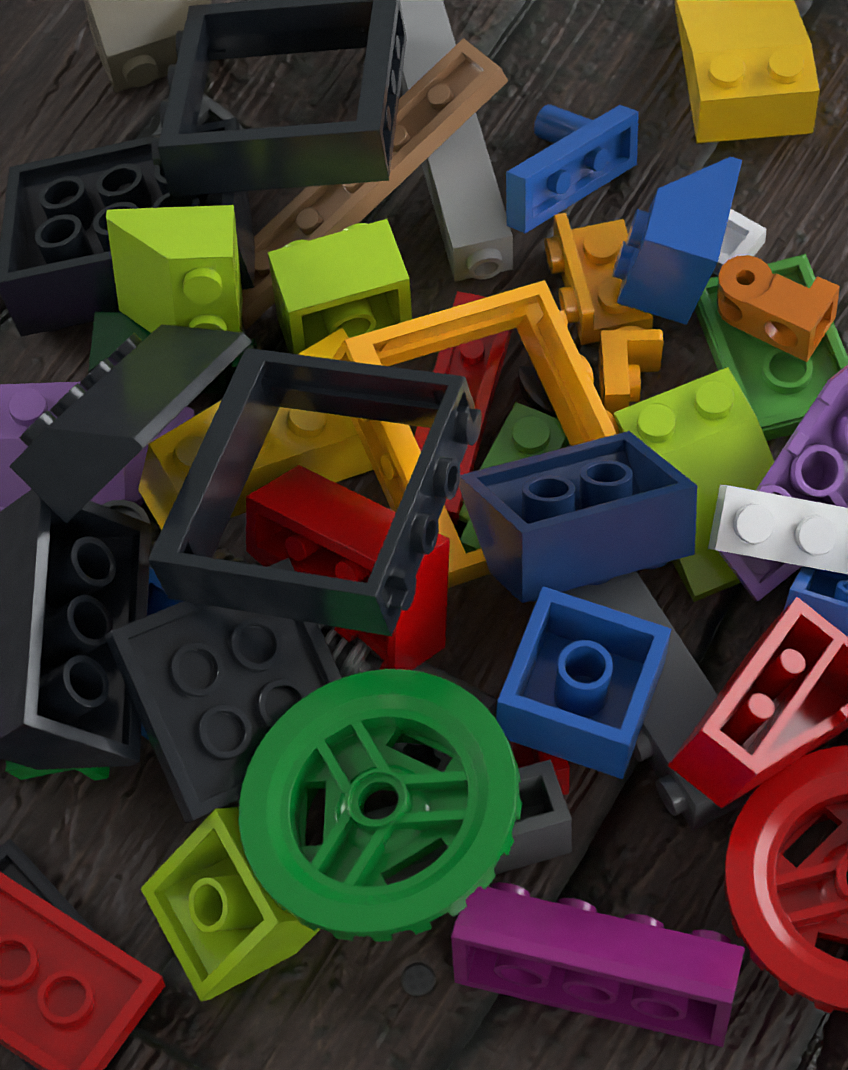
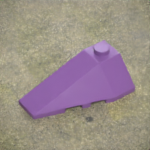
M848 365L827 381L755 491L848 508ZM718 551L754 601L762 599L802 567L800 565Z

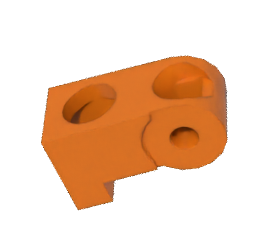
M750 255L736 256L729 259L721 267L718 274L717 310L721 318L731 326L808 362L836 318L840 286L817 276L811 287L807 288L777 273H772L767 263L757 257Z

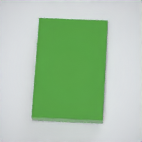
M806 254L767 264L772 273H777L807 288H810L816 279ZM718 276L710 278L695 307V312L718 371L729 367L757 416L766 441L793 434L827 381L848 365V356L834 322L827 330L808 362H805L724 321L717 310Z

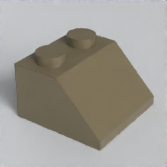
M84 0L93 42L114 92L116 93L131 87L145 86L153 80L168 76L169 65L177 63L176 33L177 30H184L189 6L212 4L211 0Z

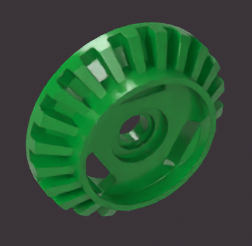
M382 669L346 676L313 691L293 705L273 725L256 749L243 781L239 802V827L242 845L253 873L264 889L283 911H288L302 925L314 931L319 928L331 932L335 938L353 941L355 936H370L375 942L391 941L394 933L411 930L416 935L432 929L430 922L447 912L454 917L467 907L465 899L478 887L485 890L496 877L493 869L501 856L509 855L514 843L512 836L514 823L521 816L522 802L519 797V782H521L519 768L509 741L498 721L476 697L457 684L425 672L406 669ZM395 743L420 744L434 748L452 759L445 771L441 772L393 749ZM326 788L323 844L306 846V823L310 807L318 790ZM380 790H391L398 794L397 807L389 816L373 820L363 815L365 801L371 794ZM441 846H447L448 849L433 864L420 873L397 883L386 884V879Z

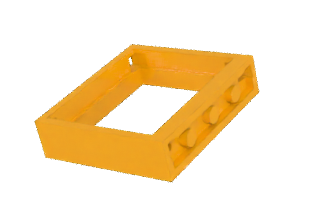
M545 280L345 339L332 358L335 360L391 366L517 328L570 446L619 434V428L614 416L608 410H605L594 387L591 366L588 360L579 354L568 331L565 310L559 311ZM351 417L392 511L396 512L421 453L409 425ZM444 505L438 519V533L450 538L448 588L491 574L481 548L468 553L465 552Z

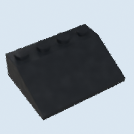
M237 117L198 125L196 133L240 130V125ZM160 134L9 167L0 239V294L20 336L54 332L65 327L94 322L95 312H120L106 220L107 210L234 205L242 290L254 288L255 242L248 191L170 197L164 170L160 169L159 165H153L152 139L153 136H159Z

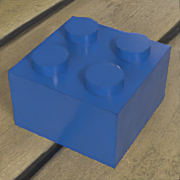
M542 586L497 701L496 720L505 736L514 743L623 779L665 664L672 629Z

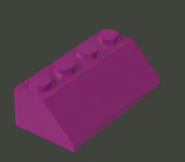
M503 882L493 883L491 887H487L485 890L478 887L467 897V907L460 912L451 936L455 983L719 1047L724 1046L745 947L733 945L727 936L710 930H694L690 935L665 929L663 923L659 920L641 914H627L624 916V919L597 913V909L593 905L573 898H561L557 903L530 897V893L517 885Z

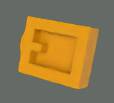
M625 326L616 330L601 331L598 358L600 399L605 410H608L613 416L614 412L628 407L629 402H640V372H657L660 370L664 344L662 330Z

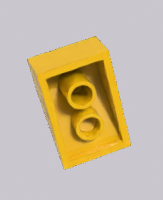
M675 0L697 143L809 134L814 132L820 89L811 42L794 0Z

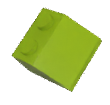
M234 205L107 210L106 220L120 312L151 333L161 324L242 332L243 297Z
M239 807L215 809L140 888L200 1001L210 1000L295 955L320 930L317 928L314 931L302 925L288 911H283L273 901L253 873L241 841Z

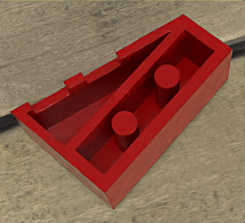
M298 465L246 496V552L265 567L289 558L296 572L367 583L396 512ZM438 533L433 551L430 554H424L416 574V591L413 602L407 611L402 610L392 636L340 627L334 628L348 642L358 637L384 660L379 670H413L445 648L450 538Z
M796 597L762 633L667 766L722 809L804 755H807L848 729V637Z

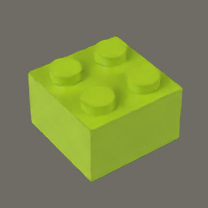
M387 219L370 224H353L341 232L309 241L296 240L288 243L283 248L267 252L277 319L290 354H299L340 328H343L348 337L351 338L412 320L410 280Z

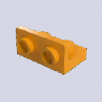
M565 212L554 215L553 237L545 238V252L551 274L561 273L565 287L559 288L561 310H565L568 324L575 323L581 345L600 342L602 330H616L625 326L653 329L652 314L617 304L622 279L612 277L620 247L623 241L627 242L628 238L624 219L571 229Z

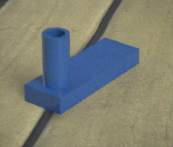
M550 104L544 106L536 117L534 132L538 138L553 144L506 172V226L527 233L555 214H558L636 166L638 111L618 105L595 120H591Z

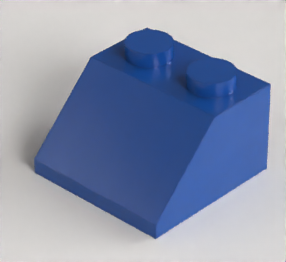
M730 156L657 189L648 212L641 209L636 210L627 242L623 241L613 270L612 277L622 279L617 304L687 325L718 263L742 160Z

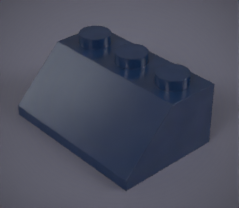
M630 431L460 475L459 488L489 571L521 603L537 602L542 586L564 592L585 585H600L610 581L613 577L641 569L660 568L670 561L695 554L697 485Z

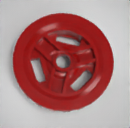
M848 745L821 749L804 755L764 781L744 804L735 821L729 838L725 860V899L729 903L732 925L737 937H742L750 950L752 961L761 971L766 969L779 981V988L792 997L797 993L814 1002V1008L830 1014L833 1010L848 1012V962L824 953L815 947V943L818 937L848 945V883L846 880L848 873ZM829 819L839 826L797 868L782 855L808 828Z

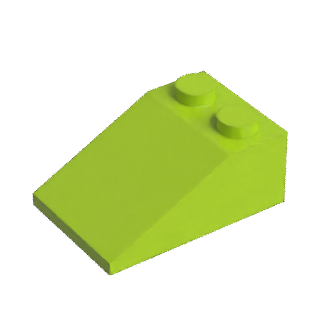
M729 367L614 412V419L618 425L619 433L630 431L697 485L695 554L672 561L693 602L741 583L719 552L708 549L720 484L756 490L774 463L757 416Z

